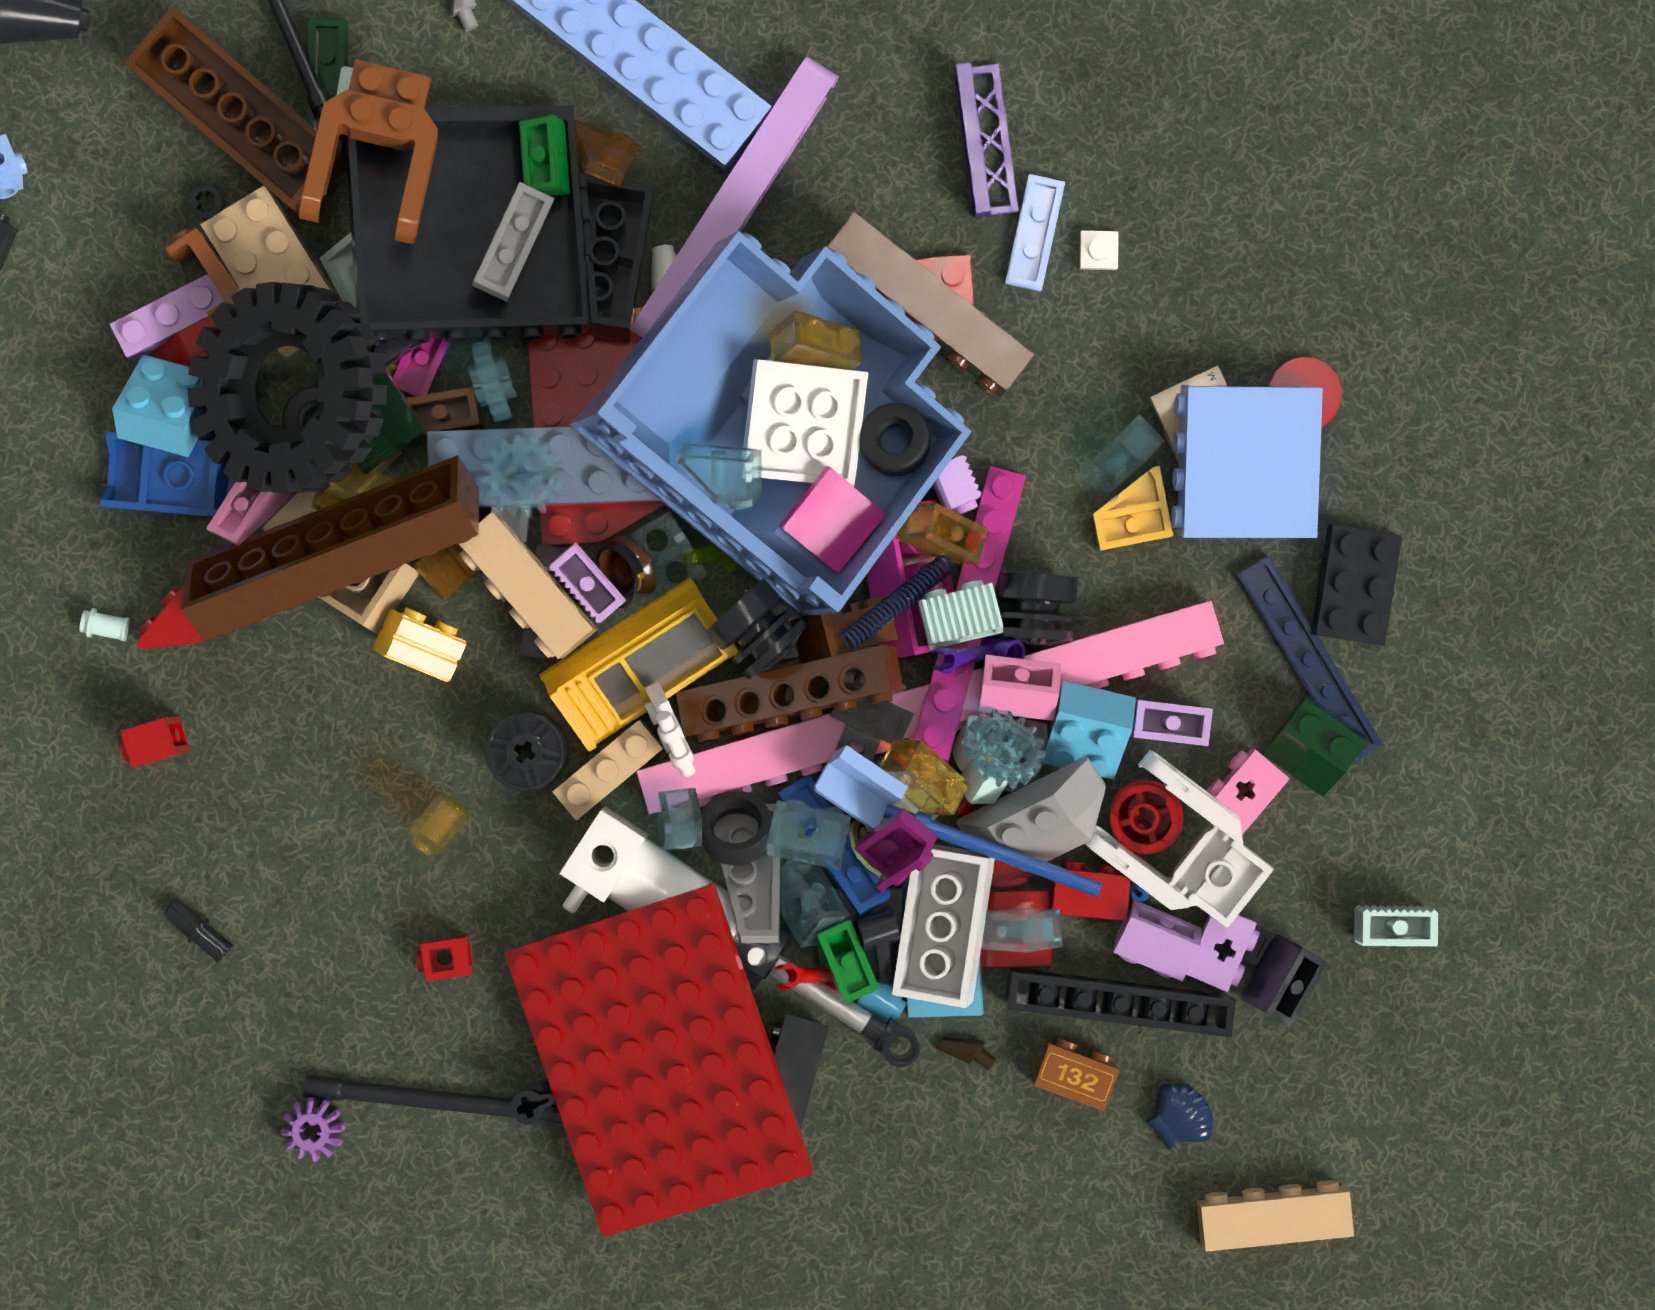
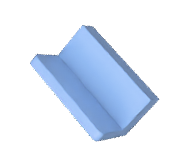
M847 745L833 752L813 787L816 793L872 830L883 819L888 803L893 804L901 800L908 789L905 784Z

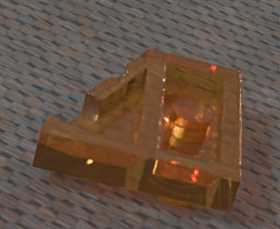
M575 120L576 139L578 140L577 154L582 159L581 165L584 173L621 186L636 163L642 145L633 142L630 137L624 134H611Z

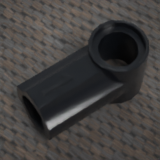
M886 909L855 918L853 921L855 931L877 983L883 985L894 982L898 958L896 942L900 941V933L893 911Z

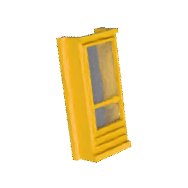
M689 577L540 673L539 676L545 684L549 697L590 752L597 747L596 744L647 712L645 704L651 701L645 690L646 687L659 682L668 699L732 656H736L739 651L735 643L721 650L705 631L718 619L706 603L692 578Z

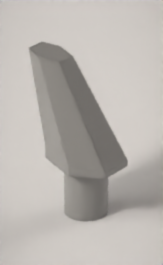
M453 0L451 17H459L465 32L477 28L479 25L472 12V9L477 6L475 0Z

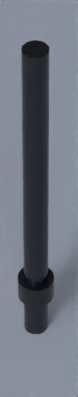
M268 0L307 90L308 96L306 100L312 113L317 114L320 120L323 104L331 99L328 91L322 89L285 1Z

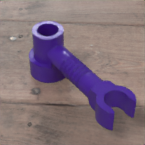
M992 636L985 637L981 645L955 650L939 646L933 652L944 655V661L941 665L934 666L932 669L949 674L956 667H960L961 664L985 660L986 655L1024 659L1025 647L1020 640L1008 637L999 639Z

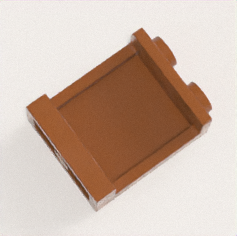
M189 228L184 229L170 239L172 244L165 248L167 254L183 265L197 257L224 297L225 301L222 303L234 304L231 295L240 291V288L208 236L197 228L192 231ZM217 305L216 307L207 312V315L209 316V318L215 326L217 325L212 320L210 315L218 308L219 305Z

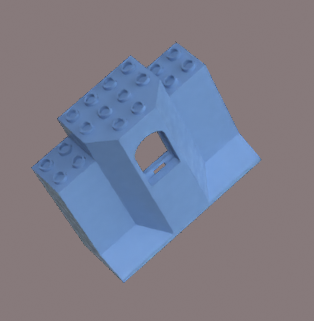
M737 231L713 246L609 382L578 413L569 425L759 582L765 578L781 596L780 599L798 614L810 616L838 613L972 431L963 424L965 422L964 418L951 408L945 409L935 400L936 395L930 388L921 383H915L941 348L933 340V333L922 324H915L905 316V309L898 302L883 297L875 290L877 286L869 277L853 271L847 265L848 261L844 255L833 248L828 249L825 246L802 257L794 268L790 270L782 261L776 258L771 259L760 250L762 246L753 236ZM804 334L818 336L828 344L836 357L838 369L868 372L862 425L867 415L877 407L888 403H904L916 409L925 419L931 438L930 452L924 464L913 473L901 477L887 476L875 470L867 461L860 442L854 488L886 515L839 574L779 526L812 483L740 475L753 360L760 359L780 362L796 340ZM901 426L889 427L881 436V445L889 453H901L910 444V434Z

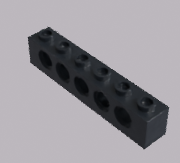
M1009 967L1004 1004L1009 1010L1232 1037L1236 999L1229 994Z

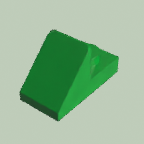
M851 919L815 934L821 967L829 970L843 1004H848L879 989Z

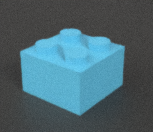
M142 355L112 408L117 438L189 457L199 439L192 420L204 414L205 409L189 407L188 388L203 386V379L188 375V366Z
M1063 680L1059 690L1054 720H1049L1047 726L1048 741L1042 754L1041 763L1063 768L1087 756L1101 777L1114 780L1133 729L1136 698Z

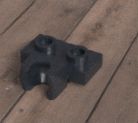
M869 699L857 701V708L853 710L835 712L833 708L830 716L846 723L835 750L846 745L848 746L850 742L858 740L865 746L862 756L872 761L881 742L880 740L899 748L914 713L891 702L870 704Z

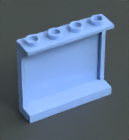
M1181 385V393H1177L1175 396V414L1180 416V431H1175L1174 452L1179 453V468H1174L1172 477L1173 490L1178 491V506H1173L1171 513L1172 527L1177 528L1178 535L1184 538H1317L1323 388L1317 386L1244 387Z

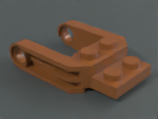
M355 59L349 89L323 104L302 194L299 219L319 223L321 201L323 195L326 196L339 137L341 134H345L350 139L402 151L413 150L396 227L395 241L414 245L438 142V128L425 111L431 77Z

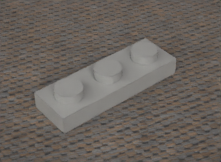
M519 182L472 286L506 302L508 301L555 198Z

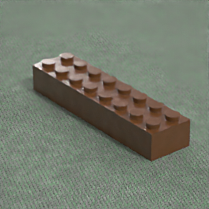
M457 455L248 537L239 546L233 543L187 561L181 611L201 638L207 641L217 636H225L233 630L250 623L261 622L266 617L281 611L292 610L312 599L328 596L334 591L351 584L362 583L369 577L387 570L398 569L403 564L418 558L429 557L449 546L465 543L479 535V487Z

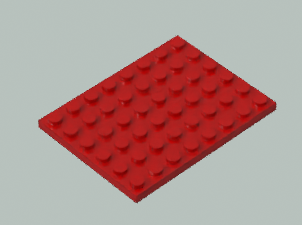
M715 883L504 952L602 1237L812 1174L814 1170Z

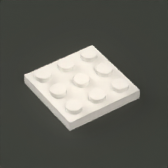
M754 359L740 475L813 483L824 468L829 466L854 487L868 372Z

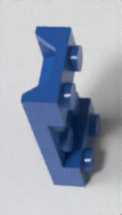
M106 432L109 466L107 486L101 497L100 507L214 517L235 484V481L223 473L226 464H214L205 452V447L211 441L197 440L189 457L119 439L116 432Z

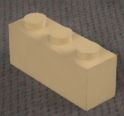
M640 719L557 787L553 793L577 821L664 749V747L645 722Z

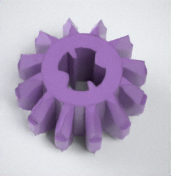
M309 1097L306 1106L297 1101L293 1105L295 1113L287 1112L284 1115L283 1119L291 1126L283 1127L281 1135L292 1136L293 1139L285 1147L289 1150L297 1145L300 1148L296 1156L298 1159H302L307 1151H309L312 1162H317L320 1158V1151L326 1157H330L334 1153L332 1145L340 1146L343 1143L344 1139L337 1133L344 1131L346 1124L343 1122L334 1123V1120L342 1112L340 1109H335L329 1114L327 1109L330 1106V1100L325 1099L320 1107L317 1108V1100L314 1097ZM309 1124L311 1126L318 1124L321 1128L317 1134L313 1133L311 1135H308L305 1129L309 1127Z

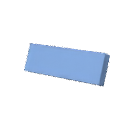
M1032 174L1028 175L1005 284L1038 292L1042 291L1065 186L1064 181Z

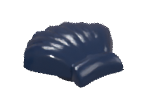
M1163 1084L1159 1090L1155 1116L1149 1118L1146 1123L1159 1135L1169 1150L1177 1142L1207 1141L1212 1133L1213 1115L1204 1097L1191 1086Z

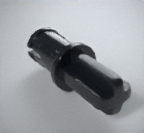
M176 899L165 910L164 916L189 937L187 941L189 943L195 942L216 963L233 947L232 943L228 942L208 924L210 922L208 918L204 921L181 900Z

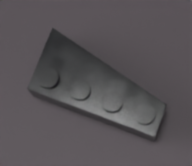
M579 174L592 336L629 342L654 202V186Z
M785 1014L782 1023L775 1021L769 1043L776 1044L773 1054L799 1130H801L829 1026Z

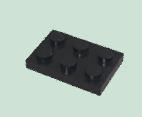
M1328 524L1311 635L1385 646L1402 536Z

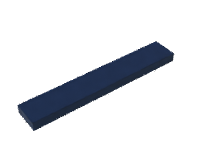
M1266 555L1236 573L1237 578L1307 694L1367 736V745L1353 763L1383 746V743L1319 637L1311 635L1312 626L1270 556Z

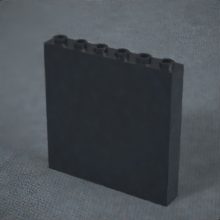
M574 105L425 107V111L438 128V142L414 245L395 241L396 227L413 150L402 151L350 139L345 135L356 309L361 313L357 323L370 325L378 340L373 345H386L391 343L392 339H406L409 344H424L429 342L430 338H445V341L448 343H461L467 341L468 337H483V340L486 342H499L505 340L506 336H521L522 340L536 341L543 339L544 335H559L560 339L573 340L580 338L581 334H586L591 325ZM554 114L564 121L570 193L548 195L555 199L506 302L472 286L519 182L523 183L519 121Z

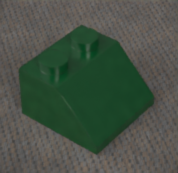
M1305 693L1262 754L1323 797L1347 772L1367 745L1368 740L1367 736Z

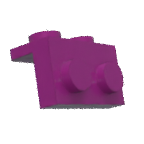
M903 808L862 836L854 850L882 872L875 886L882 892L892 884L895 886L900 885L909 873L915 869L921 871L929 864L933 858L931 850L937 836Z

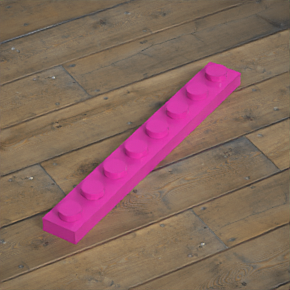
M990 466L955 592L962 590L961 585L976 580H983L984 585L992 583L995 592L1026 475ZM982 638L946 646V648L959 650L980 646ZM938 653L935 666L943 663L944 655ZM976 662L961 664L960 667H956L949 674L936 670L933 671L912 753L945 762L949 761Z

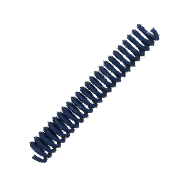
M945 555L937 556V558L922 568L921 571L914 574L913 577L901 584L900 587L881 600L880 603H877L872 609L868 610L867 613H864L847 629L839 633L838 638L843 637V641L850 649H857V646L865 643V639L868 640L870 636H873L874 633H877L878 630L886 626V623L888 624L890 620H894L898 613L901 614L903 610H906L907 607H910L911 604H914L915 601L921 598L923 594H926L927 591H930L931 588H934L935 585L943 581V578L945 579L947 575L951 574L949 564L941 558L949 561L952 570H955L953 561ZM939 561L942 562V563L947 567L948 572L946 571V569L944 568V566L939 563ZM846 636L848 637L849 641H850L854 646H852V645L849 644V642H848L847 639H846Z

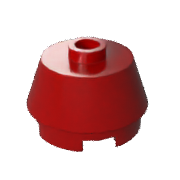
M1153 780L1134 781L1121 788L1113 798L1109 809L1110 828L1119 843L1128 850L1140 854L1158 853L1167 849L1178 838L1183 826V809L1178 797L1167 790L1164 784Z

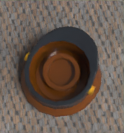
M615 535L607 542L605 547L599 550L596 557V566L626 599L618 608L628 606L635 594L644 595L654 591L656 575L652 561L646 551L636 541L624 535Z

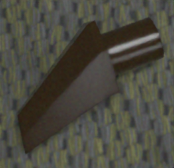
M944 1037L935 1046V1049L962 1060L968 1065L974 1060L986 1070H989L996 1060L994 1056L983 1049L985 1043L983 1040Z

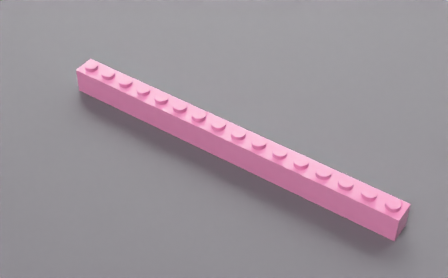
M1206 601L1024 656V659L1060 663V687L1063 680L1099 689L1108 686V678L1122 674L1125 681L1145 675L1143 668L1158 664L1159 670L1179 665L1181 664L1179 657L1193 653L1195 659H1200L1216 654L1215 647L1224 644L1212 601ZM983 668L973 670L957 731L962 729L969 716H994L996 719L1002 717V714L978 712ZM930 684L893 694V700L889 701L914 713L903 739L908 738L909 744L914 743ZM828 713L821 717L808 719L693 753L694 760L692 763L696 771L689 777H683L679 769L672 765L671 760L637 770L649 814L658 812L660 819L680 813L679 806L686 803L694 802L695 808L705 806L715 795L723 792L736 790L751 792V784L764 780L767 787L788 781L786 774L801 770L802 776L822 771L824 769L822 763L828 762L833 752L837 751L835 748L846 723L831 717V713ZM858 740L852 741L848 745L857 753L865 750L864 744ZM880 740L881 742L875 755L893 750L895 746Z

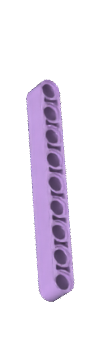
M808 56L804 59L639 313L631 328L632 332L643 338L713 246L733 233L743 230L827 99L828 91L836 85L839 79L838 75Z

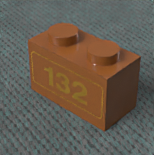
M1057 1037L1056 1042L1046 1039L1031 1080L1033 1085L1105 1111L1120 1070L1116 1064L1111 1063L1113 1057L1092 1049L1090 1055L1077 1050V1043L1062 1037Z

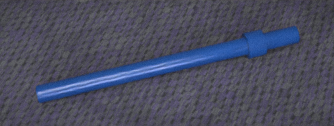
M888 803L883 818L889 819L902 810V808ZM908 811L939 839L1095 897L1100 892L1101 882L931 819L932 815L917 811L915 814Z

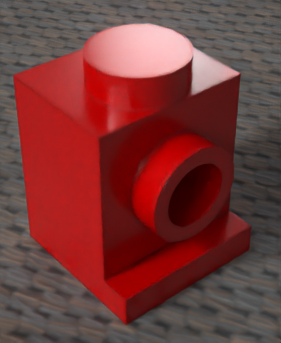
M469 934L424 941L420 944L421 950L416 951L417 969L419 973L424 972L426 981L466 976L474 972ZM446 950L450 952L452 956L450 963L444 964L439 961L438 954L440 951Z

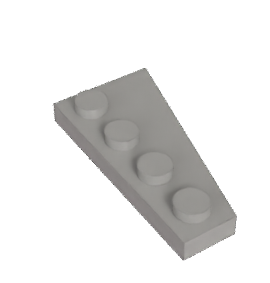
M765 804L770 811L772 838L769 848L759 859L749 864L738 866L720 863L741 943H779L781 804ZM741 813L728 814L720 818L714 826L716 837L730 843L745 842L754 837L758 831L757 821L749 815Z

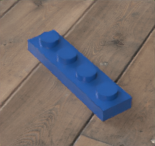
M809 774L780 791L778 799L858 917H861L891 899V893L887 888L881 892L875 887L879 876L869 871L857 858L851 847L848 830L827 799L813 790L815 782Z

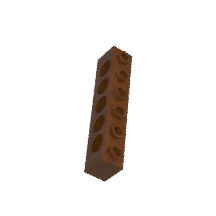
M880 645L759 673L751 679L745 676L676 693L684 737H697L698 743L718 740L720 739L719 732L731 730L732 735L753 732V725L765 722L766 728L788 724L787 717L800 715V720L823 716L822 709L834 707L835 712L853 710L857 708V701L869 699L870 704L889 702L893 700V693L902 692L904 688L896 646ZM860 670L864 675V683L858 690L854 685V676ZM825 678L829 684V691L825 697H822L819 685ZM789 686L794 691V700L790 705L785 700V692ZM755 694L760 700V706L756 712L751 707V700ZM721 702L724 703L726 713L722 720L717 714V709Z

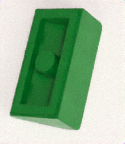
M554 114L519 121L523 183L546 195L569 194L570 186L564 121Z

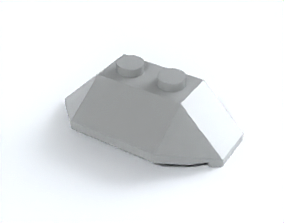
M1085 756L998 799L995 804H988L957 819L956 824L961 831L1047 862L1092 840L1106 784L1089 758Z

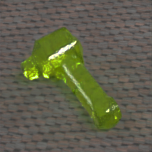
M713 543L708 545V547L684 553L683 562L687 567L714 561V563L723 566L726 573L737 570L736 562Z

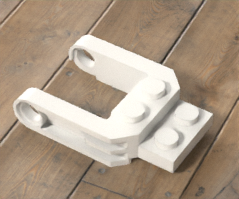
M1149 750L1138 766L1145 768L1165 784L1167 790L1206 818L1212 825L1206 828L1174 868L1173 875L1170 878L1165 877L1133 851L1125 848L1117 839L1097 825L1095 826L1092 840L1085 844L1170 910L1199 906L1228 928L1274 868L1243 844L1239 815L1160 755Z

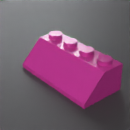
M937 499L919 502L866 574L871 599L884 595L888 596L900 587L901 584L905 583V581L909 580L914 574H917L918 571H921L922 568L937 558V556H947ZM939 561V563L942 564V565L944 566V568L946 569V571L948 572L947 567H946L942 562ZM951 574L947 575L945 579L943 578V581L939 582L938 585H935L927 593L939 589H946L947 594L954 592ZM925 594L915 601L914 604H911L910 607H907L906 610H903L901 614L898 613L897 617H894L898 639L879 644V646H896L898 658L933 652L928 647L918 601L925 599Z

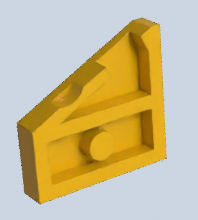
M1160 466L1151 468L1092 514L1099 551L1173 536Z

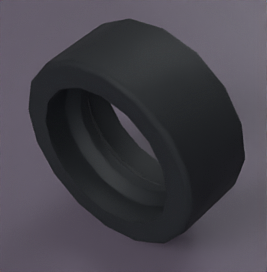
M729 791L712 798L703 808L700 818L703 847L710 857L722 864L738 866L749 864L759 859L769 848L772 838V822L770 811L762 799L749 792ZM741 813L749 815L757 821L758 831L754 837L745 842L730 843L716 837L714 826L720 818L728 814Z

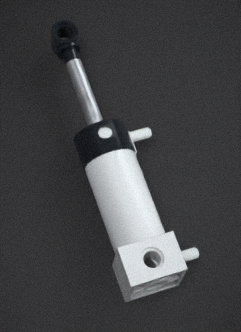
M607 806L601 809L559 873L576 884L563 903V908L571 913L577 911L588 893L602 902H605L608 898L629 911L715 882L647 839L648 833ZM597 846H609L614 853L613 861H601L596 854ZM715 883L752 993L762 979L765 980L769 974L780 982L787 983L789 979L785 970H775L774 968L778 965L793 963L782 956L785 949L783 947L792 930L779 923V943H741L728 891ZM801 983L791 988L873 1041L872 1048L884 1055L885 1060L890 1065L906 1067L917 1059L919 1042L915 1033L909 1027L898 1025L892 1020H889L886 1024L854 1002L843 1004L838 992L825 983ZM897 1037H904L911 1043L909 1051L903 1055H896L890 1050L891 1042Z

